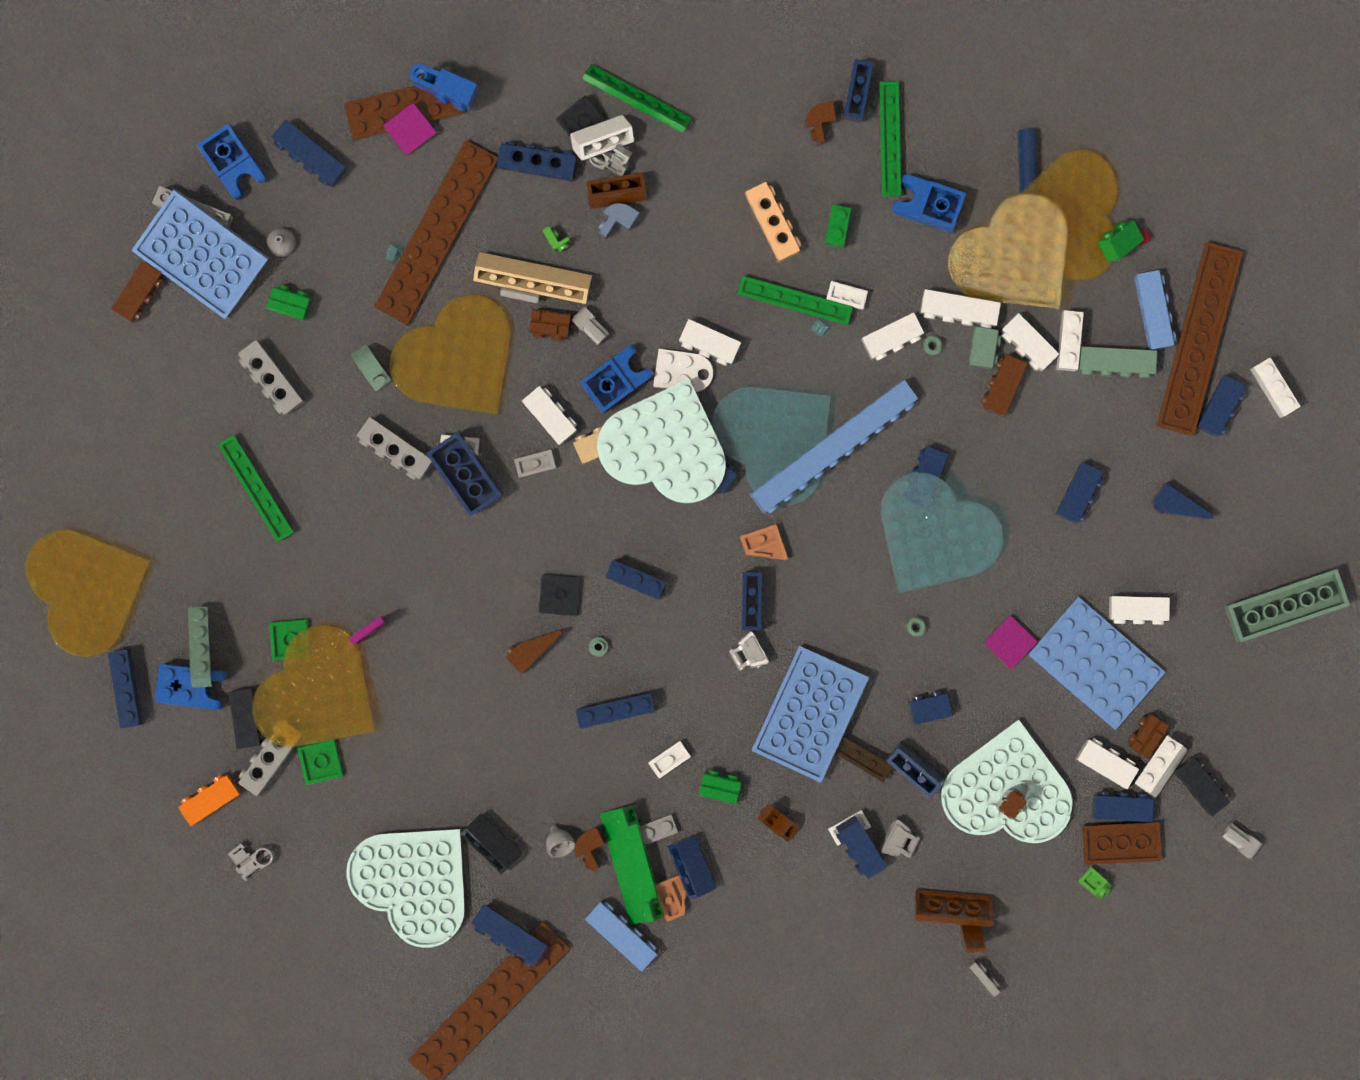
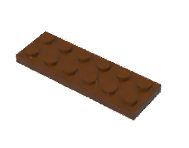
M416 86L344 103L353 141L388 133L383 124L411 102L416 104L429 122L465 113L455 109L454 105L450 102H447V104L436 100L437 97Z

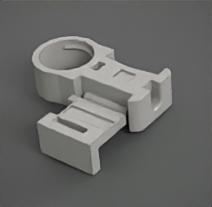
M617 144L613 150L615 154L610 151L601 153L605 157V161L595 156L589 158L594 166L602 170L606 167L619 176H623L629 167L628 160L632 152Z
M242 841L229 851L228 855L237 865L236 871L242 874L243 880L247 881L249 879L248 876L256 869L260 868L262 870L273 861L274 852L270 847L261 846L250 856V853L245 852V846ZM266 850V852H264L257 858V853L259 851ZM268 854L271 855L269 862H261Z

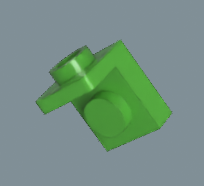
M548 226L542 230L554 252L557 250L562 252L569 247L568 244L571 242L569 237L558 242L560 237L555 229L551 230Z
M1092 867L1079 880L1099 900L1108 895L1112 886Z

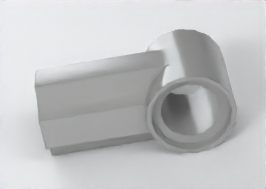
M583 307L571 321L599 345L609 333L595 320V316L586 307Z
M1232 823L1222 834L1226 841L1238 848L1237 850L1250 860H1252L1263 845Z

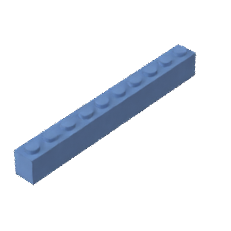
M905 380L900 381L749 495L762 513L767 511L769 513L773 512L779 507L777 504L780 501L784 500L786 502L794 496L792 492L796 489L802 490L809 485L808 480L812 477L815 479L820 477L824 473L823 469L828 465L830 468L839 462L838 458L843 454L845 456L849 455L855 450L853 448L858 443L862 445L868 441L871 433L875 432L877 434L885 428L883 424L887 421L893 422L899 418V412L903 409L908 411L915 406L914 401L918 399Z

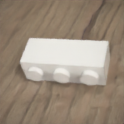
M623 115L570 134L573 150L581 160L610 151L617 144L623 146L634 142L632 126Z
M1066 310L1062 312L1056 370H1078L1084 312Z
M912 313L863 337L861 340L871 360L876 358L878 361L887 356L886 353L891 350L895 353L905 348L903 344L909 341L913 344L921 340L920 336L924 332L915 313Z
M1019 313L1001 330L1003 333L1001 335L1002 338L1009 344L1012 342L1017 347L1015 351L1021 357L1026 356L1030 360L1029 365L1035 371L1038 369L1043 371L1059 355Z
M688 319L679 339L682 347L691 351L692 348L699 350V354L706 358L710 356L717 358L716 362L727 366V364L732 365L741 345V342Z
M1271 357L1250 369L1280 418L1301 407Z
M539 386L524 398L522 402L560 446L577 432L575 429L577 424L571 417L566 418L563 415L565 410L558 402L556 404L553 403L550 399L552 395L546 387L542 389Z
M1110 596L1109 620H1114L1116 624H1126V620H1133V624H1145L1146 620L1152 621V624L1164 625V621H1169L1170 598Z
M1166 736L1135 784L1156 798L1188 750L1177 741Z
M1094 738L1092 741L1087 739L1075 759L1121 787L1128 789L1139 770L1135 767L1136 763L1128 758L1124 761L1118 757L1120 754L1111 748L1107 751L1102 748L1103 743Z

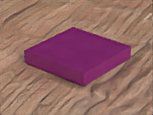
M411 102L383 124V127L406 155L437 133L414 102Z
M1009 615L983 643L1009 669H1012L1035 646L1037 641Z
M378 616L348 639L352 644H359L386 624L387 621L383 616Z

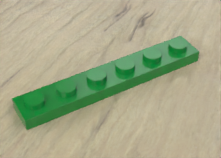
M593 64L589 66L582 78L589 84L604 90L624 103L632 105L641 112L647 113L682 133L692 117Z
M899 81L879 82L881 196L901 197Z
M742 276L737 293L739 296L848 326L853 309L849 305Z
M232 435L217 444L277 543L293 534V529L236 436Z

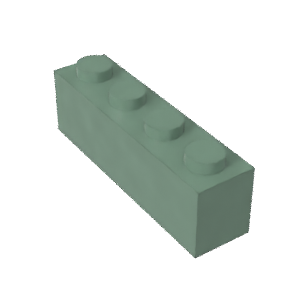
M1080 347L1077 371H1082V375H1093V372H1101V376H1112V373H1119L1120 377H1132V374H1137L1139 378H1151V375L1156 374L1157 351Z
M188 608L192 688L211 687L208 608Z

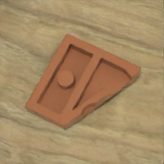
M776 524L740 536L746 555L781 560L788 559Z
M679 875L656 884L665 921L669 922L685 915L686 891Z

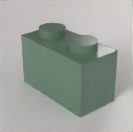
M981 327L974 328L968 366L989 370L993 368V365L996 366L998 354H995V349L999 347L1001 340L998 330Z

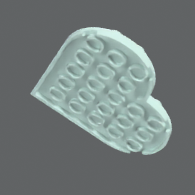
M690 379L615 413L605 422L598 436L597 450L599 459L604 469L613 478L631 485L646 484L652 481L661 494L676 502L694 503L704 500L716 491L724 477L726 465L724 452Z
M1019 720L957 764L946 776L941 790L942 807L947 818L957 828L969 834L987 835L1003 828L1009 835L1020 841L1041 843L1053 839L1060 834L1071 817L1072 797L1067 784ZM1018 789L1026 796L1024 800H1026L1027 804L1022 810H1019L1020 813L1015 819H1010L996 809L995 805L1000 799H1003L1002 796L1007 790L1013 791Z
M460 829L374 835L361 842L349 858L347 881L353 895L368 908L377 911H387L391 927L408 944L424 948L441 945L452 938L462 924L465 913Z

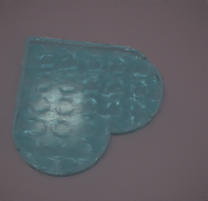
M758 387L739 388L726 395L719 402L713 414L712 428L724 454L737 462L746 464L747 480L754 491L826 437L831 396ZM821 476L817 479L812 477L808 480L809 485L802 490L796 489L792 492L794 494L793 497L786 502L782 500L777 505L791 506L804 501L815 491Z
M927 472L908 473L892 482L883 495L880 515L898 593L977 575L987 570L998 558L1003 545V531L996 515L979 502L972 500L956 501L951 488L939 477Z

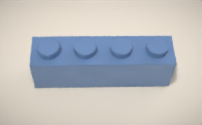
M1159 270L1136 274L1134 279L1148 349L1153 351L1174 346L1176 335L1174 330L1171 331L1172 315L1171 312L1167 311L1166 304H1169L1167 293L1163 291V286L1165 285L1163 274H1160Z
M600 901L586 916L585 920L642 972L657 956L655 951L657 947L650 941L646 943L641 938L643 934L635 927L632 930L627 925L628 921L621 914L617 916L613 912L614 908L607 901L605 903Z

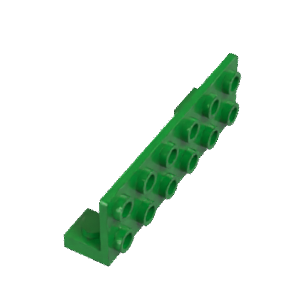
M634 805L600 813L630 924L633 925L645 921L649 923L663 918V909Z

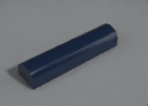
M1022 129L1017 131L1020 207H1039L1037 130Z

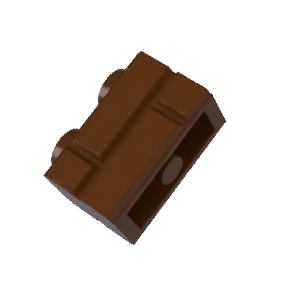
M532 309L529 332L535 338L544 339L546 335L552 336V340L563 341L564 338L568 339L571 314Z
M1148 714L1147 717L1143 716L1139 721L1138 725L1140 728L1137 733L1133 732L1129 737L1128 742L1130 744L1128 747L1145 758L1150 759L1170 726L1153 715Z
M1018 789L1013 791L1007 790L1002 796L1003 799H1000L995 806L996 809L1008 818L1015 819L1020 813L1019 810H1022L1027 804L1026 800H1024L1026 796Z

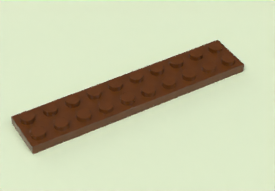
M467 140L464 141L374 308L407 326L409 325L495 168L498 157Z
M1205 242L1156 427L1189 436H1194L1243 251Z
M544 921L531 933L550 946L540 964L529 967L521 961L523 959L521 956L516 954L514 957L510 954L408 1059L427 1080H443L570 949Z

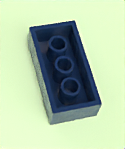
M460 430L426 453L470 517L503 494L499 485Z

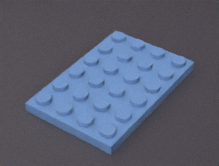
M176 189L172 191L131 250L224 319L228 317L269 259V257Z
M1079 597L1073 601L1028 653L1035 662L1114 730L1121 725L1166 673Z
M799 646L751 751L822 783L868 683L869 677Z

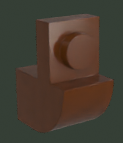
M833 101L817 104L807 114L805 128L813 127L810 133L812 141H816V146L823 145L825 142L822 125L836 123Z
M769 803L761 810L757 818L787 842L791 840L800 828Z
M597 826L582 833L575 844L576 858L584 855L583 863L586 869H591L592 872L599 869L592 850L605 844Z

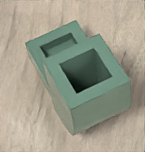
M367 344L350 354L375 391L391 381Z

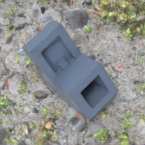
M613 204L603 212L608 217V220L604 219L598 228L601 230L599 233L607 239L616 223L630 231L640 214L626 204Z

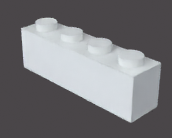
M925 289L920 314H923L926 319L934 320L935 317L943 318L942 321L954 323V320L962 321V325L973 326V324H979L981 328L991 329L997 326L1001 303Z

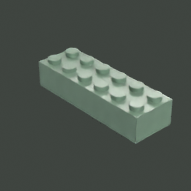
M1333 569L1224 607L1236 642L1238 643L1350 606L1338 569Z

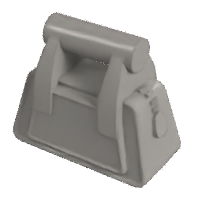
M750 631L745 637H742L738 641L739 646L729 651L739 671L748 665L751 668H757L769 663V659L754 631ZM742 650L747 660L743 663L738 651Z
M895 818L879 850L888 855L899 856L902 853L911 858L920 837L910 834V828ZM910 838L911 841L907 849L904 850V845L907 839Z

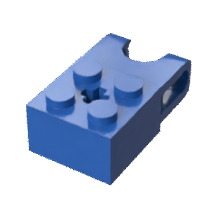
M415 64L410 69V78L414 86L437 97L436 100L441 103H452L454 108L459 111L471 110L479 92L476 83L447 70L441 69L439 72L423 64ZM420 75H425L423 79L418 78Z
M231 124L225 125L197 144L209 165L235 200L240 199L243 195L239 186V179L243 175L250 174L259 183L267 180L266 175ZM223 147L229 149L227 155L221 153Z
M908 174L903 175L902 185L913 192L914 198L909 202H894L891 208L892 212L953 234L966 198V193ZM944 205L943 210H939L937 207Z
M633 344L626 347L579 382L601 414L654 375L650 368L639 373L633 372L629 368V358L636 353V347ZM602 382H605V384L607 382L610 383L608 387L610 391L602 389Z
M159 664L155 695L156 703L221 710L223 708L221 700L210 697L208 687L192 688L190 667ZM211 670V683L226 679V672ZM179 680V684H182L178 691L174 687V683Z

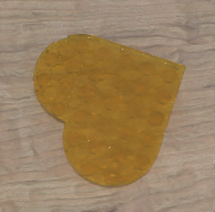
M1074 150L1059 156L1003 211L1058 274L1067 279L1079 281L1093 279L1105 272L1112 263V261L1106 260L1097 241L1103 237L1106 231L1114 229L1107 216L1116 202L1117 182L1110 165L1096 153L1087 150Z
M1034 192L1018 193L1005 199L995 210L990 225L970 228L963 232L953 243L948 258V269L953 282L956 283L964 294L972 298L1060 309L1068 235L1067 220L1062 209L1049 197Z
M465 295L450 301L438 314L434 327L427 326L413 329L404 334L395 344L390 357V373L396 387L405 396L417 402L498 415L510 342V325L505 313L495 302L479 295Z
M54 531L40 538L28 554L25 568L26 578L35 595L49 604L47 626L54 642L67 653L80 657L96 656L113 647L123 632L151 561L74 531Z
M317 625L301 631L291 640L284 656V670L266 678L258 687L253 699L252 714L254 722L260 733L268 740L284 747H298L374 733L361 656L357 645L349 641L348 638L350 636L336 627Z

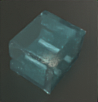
M389 245L385 259L395 262L399 249Z
M817 320L810 330L822 337L828 327Z

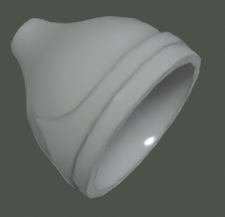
M276 228L268 235L267 247L275 256H287L295 249L296 239L290 230Z
M554 825L550 828V833L546 840V850L550 857H564L575 849V841L570 833Z

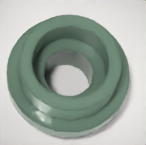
M930 336L924 341V350L928 354L936 355L941 352L943 343L939 337ZM931 342L936 343L937 347L935 349L930 348Z
M919 617L912 618L907 624V630L912 636H921L926 631V623ZM915 623H918L920 625V629L918 631H915L913 629V625Z
M600 637L592 639L589 643L591 654L597 657L606 654L608 650L607 642ZM597 643H600L602 645V649L600 651H597L595 649V645Z

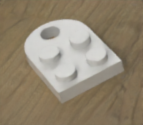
M665 349L658 350L653 387L668 389L690 379L695 392H700L711 383L713 368L704 356ZM701 369L709 372V377L706 380H701L698 377V372Z

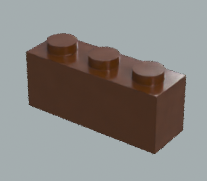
M643 173L586 181L590 209L608 207L618 203L627 204L647 200Z
M141 261L111 309L132 323L135 320L138 321L143 315L142 309L145 304L149 305L152 301L154 290L156 288L159 289L163 284L164 274Z
M1007 354L1004 358L1000 357L996 366L999 370L996 376L992 375L988 384L991 386L989 393L985 392L981 403H983L982 409L1004 417L1028 363Z

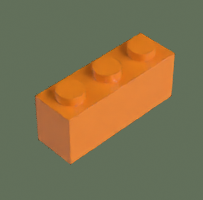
M219 775L213 779L214 784L209 787L204 785L197 790L198 794L192 798L189 795L180 801L182 805L178 808L190 826H194L242 794L230 775Z

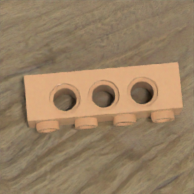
M764 182L746 191L745 196L778 262H781L799 253L801 244L797 236L793 237L790 231L793 229L788 219L785 220L782 215L784 209L781 203H776L773 197L776 195L771 185L768 186ZM768 200L771 203V207L763 209L760 206V202ZM777 217L780 223L777 226H772L769 224V219ZM785 234L788 237V241L780 243L777 240V236Z

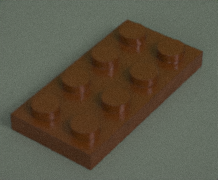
M1160 822L1082 826L1084 865L1162 861Z
M916 889L915 921L993 927V899L990 895Z

